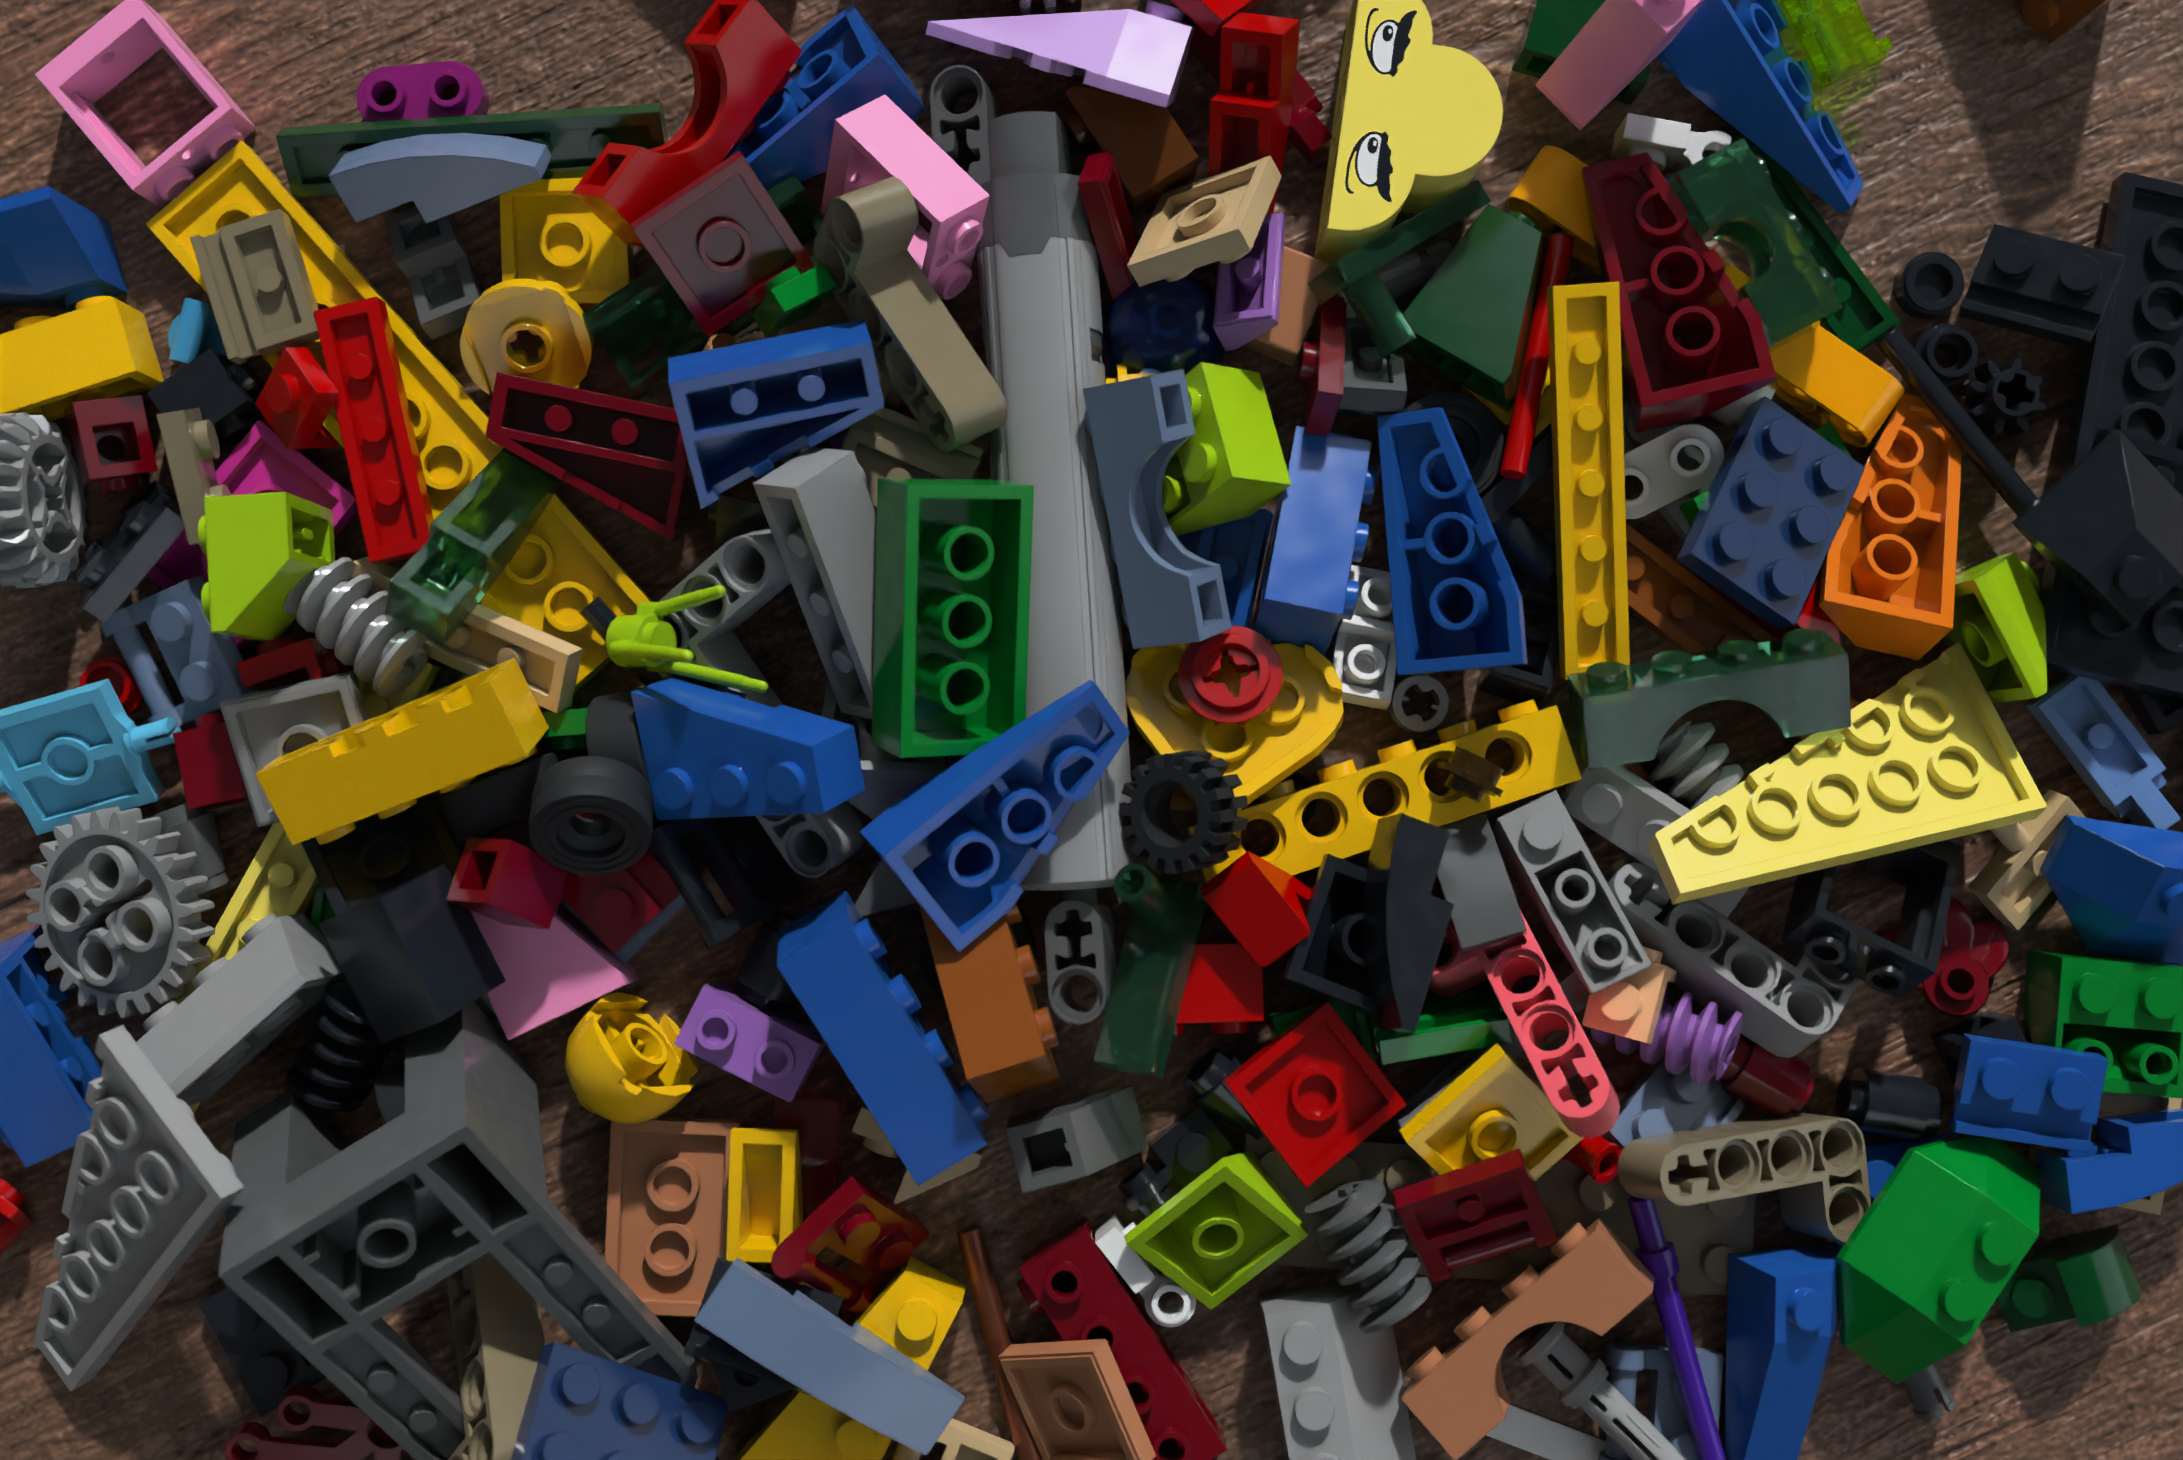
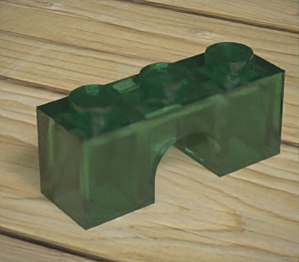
M1744 138L1677 172L1668 182L1689 212L1688 219L1704 242L1711 240L1729 241L1738 246L1747 256L1751 267L1750 282L1743 285L1738 292L1743 299L1748 297L1759 313L1770 352L1817 328L1843 308L1836 297L1837 291L1833 278L1827 270L1818 266L1804 242V233L1799 220L1792 212L1784 208L1771 185L1768 167L1759 156L1752 153Z

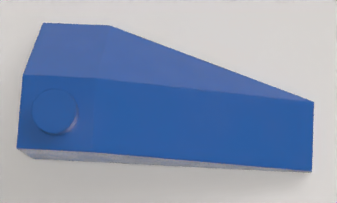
M853 2L801 46L800 49L803 52L794 62L798 69L789 78L787 84L777 94L769 97L754 117L755 125L751 133L741 143L733 146L723 159L724 161L740 151L769 195L827 171L835 119L883 95L890 98L914 123L917 116L926 110L911 80Z
M1436 407L1378 416V436L1398 675L1435 674L1528 664L1522 596L1444 409Z
M1089 680L914 787L859 832L955 949L960 952L1011 910L1024 891L1019 885L1042 853L1045 856L1049 854L1059 839L1055 832L1076 801L1087 798L1130 732L1096 683Z
M1836 1241L1728 1254L1724 1444L1726 1460H1799L1841 1320L1838 1304L1836 1256L1844 1244Z

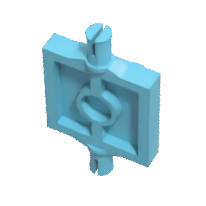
M109 678L0 709V792H6L23 809L36 835L51 832L56 826L71 824V817L74 815L119 806L121 811L156 802L165 792V789L149 759L148 750L174 743L173 733L181 732L180 726L173 728L177 724V720L172 716L141 726L135 725L127 716Z

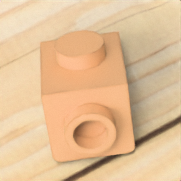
M1643 947L1652 966L1593 995L1590 994L1582 1026L1652 1045L1667 983H1675L1677 971L1660 964L1662 952Z

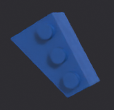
M1296 426L1285 461L1292 485L1278 495L1271 529L1272 538L1266 571L1263 570L1259 591L1262 592L1258 614L1252 630L1260 633L1266 639H1271V644L1290 643L1304 648V644L1314 647L1324 656L1340 619H1352L1359 591V582L1348 580L1351 562H1361L1369 531V524L1358 522L1361 504L1370 506L1378 477V468L1368 466L1372 441L1327 432L1326 436L1304 433V427Z
M41 925L0 943V1139L9 1149L16 1151L25 1167H29L74 1147L77 1135L89 1130L93 1109L85 1102L87 1087L90 1081L101 1077L102 1068L88 1035L75 1039L61 1006L62 1002L72 998L69 990L63 992L60 990L61 980L52 984L48 972L44 968L45 965L37 948H34V941L43 934Z

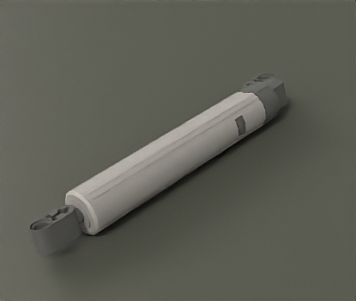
M953 65L941 71L931 85L932 140L963 170L969 169L968 175L990 195L982 224L983 234L977 244L982 339L985 346L986 368L1004 395L1008 414L1006 423L1002 427L988 433L991 480H1005L1034 486L1026 719L1091 680L1096 683L1128 729L1118 569L1110 553L1111 533L1105 502L1098 491L1097 476L1099 471L1092 436L1086 428L1084 418L1086 404L1083 389L1106 384L1105 365L1102 364L1101 339L1103 338L1098 252L1077 185L1080 176L1072 175L1070 133L1056 112L1028 111L1001 116L998 98L979 73L967 65ZM978 93L977 101L972 109L963 114H954L955 105L963 95ZM961 139L967 140V145ZM970 150L980 161L971 163ZM1128 737L1087 798L1076 801L1055 832L1059 839L1047 856L1042 853L1019 885L1024 890L1058 891L1059 904L1051 909L1046 918L1044 929L1048 997L1051 1008L1056 1015L1071 1024L1080 1025L1100 1017L1112 1008L1118 994L1114 920L1106 904L1097 899L1096 888L1130 884L1137 877L1136 855L1131 850L1135 845V837L1125 839L1122 827L1132 825L1131 817L1119 816V805L1131 803L1132 800L1131 797L1121 794L1124 784L1131 782ZM1078 914L1081 921L1091 922L1092 933L1082 938L1077 932H1069L1067 926L1068 920L1077 918ZM1081 953V957L1094 953L1096 961L1086 960L1069 965L1068 958ZM1076 975L1086 976L1095 984L1098 996L1093 1008H1083L1073 1000L1070 987Z

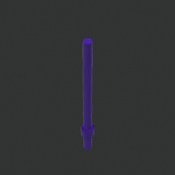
M1632 1196L1627 1202L1640 1246L1634 1252L1636 1258L1655 1277L1652 1293L1698 1460H1726L1675 1277L1680 1272V1266L1674 1244L1665 1240L1655 1201Z

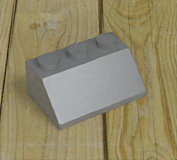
M304 913L279 916L278 918L275 914H270L258 921L242 936L241 939L246 944L244 948L229 961L222 957L208 965L192 980V984L197 988L180 1004L176 1000L167 1003L143 1023L142 1027L147 1033L136 1043L177 1098L184 1101L188 1106L208 1100L323 998L324 990L328 984L346 978L326 938Z
M1332 1283L1258 1296L1286 1460H1416L1408 1408L1401 1400L1405 1391L1394 1328L1390 1326L1367 1334L1360 1330L1359 1323L1372 1310L1371 1307L1351 1309L1347 1303L1348 1299L1361 1288L1359 1283L1344 1286Z

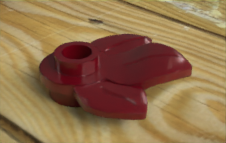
M1951 896L1937 971L1915 987L1922 990L1925 999L1935 1010L1947 1016L1962 1017L1977 1011L1986 1002L1990 989L1989 978L2005 966L2008 958V938L2001 921L1986 920L1973 925L1969 912L1960 901ZM1898 929L1879 930L1876 935L1895 943ZM1949 973H1957L1965 979L1967 989L1964 994L1956 993L1949 987L1947 982Z

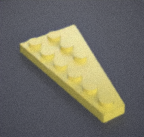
M1959 641L1943 651L1939 658L1921 669L1916 668L1900 678L1895 686L1874 699L1865 700L1794 745L1789 753L1770 765L1767 762L1750 773L1743 782L1721 796L1715 795L1654 834L1648 844V848L1672 904H1677L2033 820L2047 808V805Z

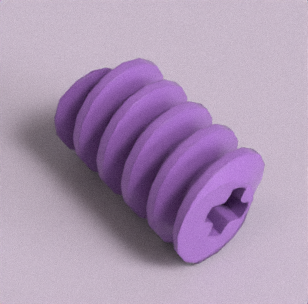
M1667 984L1652 1045L1591 1028L1593 1041L1605 1045L1615 1037L1616 1048L1623 1054L1629 1055L1640 1046L1641 1060L1650 1065L1659 1062L1665 1055L1666 1071L1674 1075L1682 1073L1690 1065L1691 1081L1702 1086L1715 1074V1079L1718 1082L1728 1068L1741 1034L1743 1013L1736 1011L1724 1026L1717 1023V1003L1710 1001L1699 1016L1692 1013L1693 994L1685 991L1674 1006L1667 1003Z

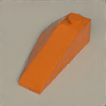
M1906 393L1899 399L1884 425L1824 558L1819 607L1856 647L1920 660L1953 629L1962 449L1918 396Z

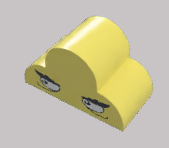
M1352 0L1346 20L1331 131L1332 140H1330L1314 256V258L1329 264L1349 263L1363 258L1374 251L1388 235L1400 211L1426 213L1441 209L1455 201L1467 189L1499 135L1503 118V105L1495 79L1489 70L1472 55L1456 48L1432 44L1433 29L1431 18L1422 0Z

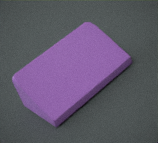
M1283 212L1265 216L1253 248L1244 257L1228 264H1222L1220 261L1218 263L1213 328L1225 351L1238 349L1278 325L1286 222Z

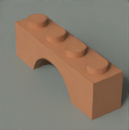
M1600 1217L1587 1229H1584L1579 1222L1570 1226L1559 1236V1241L1549 1247L1556 1256L1538 1271L1530 1264L1523 1267L1501 1288V1291L1507 1297L1490 1313L1482 1305L1476 1308L1453 1330L1459 1338L1457 1342L1443 1354L1435 1346L1430 1348L1406 1371L1412 1381L1401 1400L1453 1460L1459 1459L1504 1420L1511 1401L1503 1380L1502 1358L1505 1347L1516 1335L1537 1324L1566 1322L1582 1326L1603 1336L1652 1294L1655 1277Z

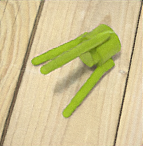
M723 585L696 590L660 602H640L636 615L617 616L611 621L607 629V652L610 659L618 666L646 667L652 673H671L760 694L766 693L769 688L767 682L690 663L694 658L693 652L676 647L677 637L675 630L671 624L663 620L665 615L724 597L726 595V588Z

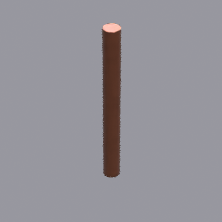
M971 1226L958 1231L956 1235L1013 1444L1015 1445L1018 1460H1043L998 1358L1013 1342L981 1226Z

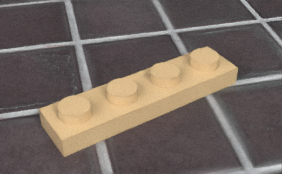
M368 556L353 561L355 569L349 581L360 574H368L374 581L373 588L367 599L377 592L385 590L393 597L391 606L385 614L386 616L398 608L405 607L410 611L412 616L404 630L405 633L421 624H425L430 629L429 638L422 647L429 654V658L470 676L515 658L538 706L554 713H559L572 706L583 648L388 564L376 565L370 563Z

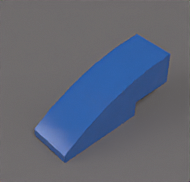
M2183 1108L2098 1117L2100 1143L2093 1144L2091 1153L2061 1148L2036 1150L2043 1202L2070 1214L2115 1207L2154 1195L2183 1181Z

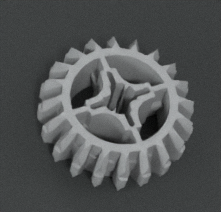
M26 412L0 414L1 586H15L18 589L39 588L40 586L51 585L54 582L66 581L70 571H75L78 567V555L83 554L86 548L83 533L89 529V526L85 520V509L90 505L84 498L83 489L85 485H82L76 457H73L71 454L72 443L68 437L62 436L56 422H48L43 415H29Z

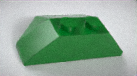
M1968 1134L1909 1148L1836 1256L1838 1304L1842 1325L1839 1326L1840 1344L1896 1384L1966 1346L2039 1236L2040 1169L2002 1140Z

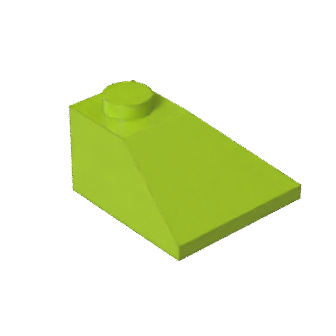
M2016 552L1987 559L1956 575L1953 629L1944 636L1950 647L1960 641L1992 703L2034 699L2047 693L2046 619L2044 605L2038 596L2040 584L2034 571L2028 564L2020 561Z

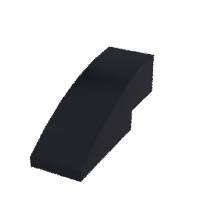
M1403 813L1378 819L1367 867L1363 901V942L1369 990L1379 1028L1389 1032L1415 1033L1454 904L1430 895L1450 832Z

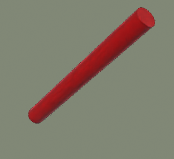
M1551 234L1547 243L1500 469L1501 476L1512 480H1523L1526 478L1549 366L1547 287L1566 284L1574 239L1567 234Z

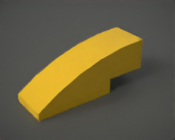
M733 1127L730 1130L726 1260L734 1262L738 1257L752 1268L776 1276L771 1267L774 1251L780 1243L803 1223L802 1175L798 1130Z

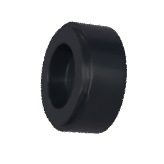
M1925 252L1905 263L1897 272L1893 283V293L1899 307L1908 315L1918 319H1932L1950 310L1958 303L1964 291V276L1961 268L1951 257L1939 252Z

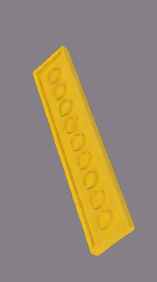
M240 141L151 218L146 225L207 293L190 237L196 235L205 237L219 232L218 228L281 209L290 217L319 310L373 297H378L386 303L441 551L436 553L483 606L583 648L574 691L576 693L612 661L607 652L606 642L581 616L580 612L597 597H600L616 616L636 615L640 602L653 601L529 461L485 437L489 419L486 412L299 201L292 196L291 192L252 148L243 141ZM320 339L295 346L307 347L327 374ZM282 351L268 356L261 355L274 368ZM333 405L323 425L344 448L335 405Z

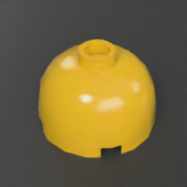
M621 992L602 996L577 1024L568 1037L565 1051V1070L572 1089L584 1108L615 1123L634 1125L660 1117L675 1107L693 1088L694 1084H690V1078L698 1071V1061L694 1054L674 1045L681 1029L670 1017L664 1013L660 1017V1023L658 1024L648 1013L640 1010L648 1001L636 995Z

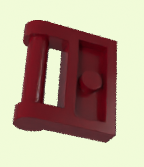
M1520 1148L1394 1190L1396 1208L1434 1284L1452 1279L1454 1277V1270L1534 1244H1538L1540 1249L1553 1246L1559 1241L1550 1212L1541 1198Z
M851 1176L779 1244L773 1253L771 1267L776 1276L789 1283L798 1284L803 1282L817 1290L842 1297L840 1310L856 1315L865 1311L871 1304L873 1288L890 1271L903 1265L911 1257L913 1250L929 1235V1232L918 1216L902 1206L894 1204V1201ZM827 1246L852 1260L853 1263L842 1273L818 1260L816 1255Z

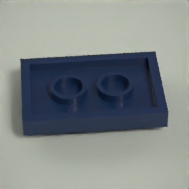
M1764 396L1749 405L1676 560L1778 631L1793 626L1798 619L1865 467Z
M552 1342L542 1347L511 1460H716L728 1407L725 1399L557 1342Z

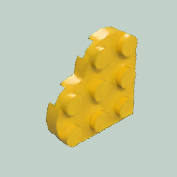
M1190 643L1141 648L1131 661L1132 668L1125 682L1127 710L1137 731L1156 755L1190 750H1193V752L1205 751L1212 753L1211 760L1222 758L1230 765L1223 776L1238 775L1242 785L1233 789L1235 797L1247 795L1248 804L1318 756L1335 738L1337 730L1343 722L1342 682L1331 661L1314 647L1304 644V648L1290 643L1272 644L1282 664L1281 692L1278 693L1267 714L1261 713L1257 717L1250 719L1244 727L1238 723H1222L1215 726L1210 719L1203 717L1199 713L1193 714L1189 704L1180 692L1178 680L1180 660ZM1227 655L1222 656L1221 677L1212 681L1214 684L1225 683L1228 692H1232L1233 697H1238L1240 679L1250 674L1247 672L1237 673L1234 670L1233 664H1229ZM1180 786L1196 806L1191 793L1185 787Z

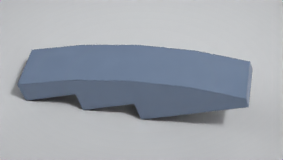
M738 1257L694 1319L695 1322L754 1361L813 1397L925 1456L928 1455L965 1398L964 1395L856 1321L851 1327L797 1290L794 1295H791Z

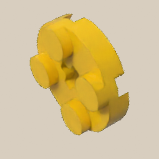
M533 279L507 280L484 291L471 305L460 337V352L466 371L473 382L488 395L494 391L497 372L578 388L580 382L587 374L594 349L593 333L587 316L578 303L569 297L565 288L556 282H539ZM528 330L532 335H539L544 344L538 348V358L529 359L524 350L513 351L510 343L517 340L518 331Z

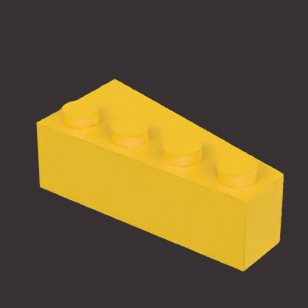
M911 1256L873 1298L868 1308L859 1314L855 1321L928 1371L962 1305L967 1285ZM794 1390L774 1411L770 1419L756 1435L738 1452L734 1460H882L892 1439L812 1395Z

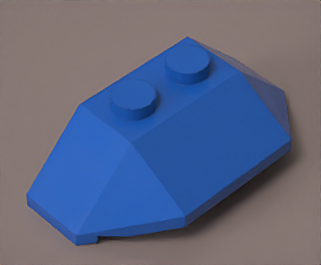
M2066 815L2040 870L2053 889L2082 944L2091 952L2183 964V832Z

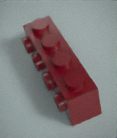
M1086 1216L1021 1257L1019 1271L1023 1278L1017 1281V1286L1034 1314L1038 1315L1045 1310L1058 1331L1051 1336L1053 1342L1093 1339L1107 1340L1156 1454L1153 1460H1213L1227 1451L1222 1428L1148 1315L1137 1295L1096 1245L1095 1230Z

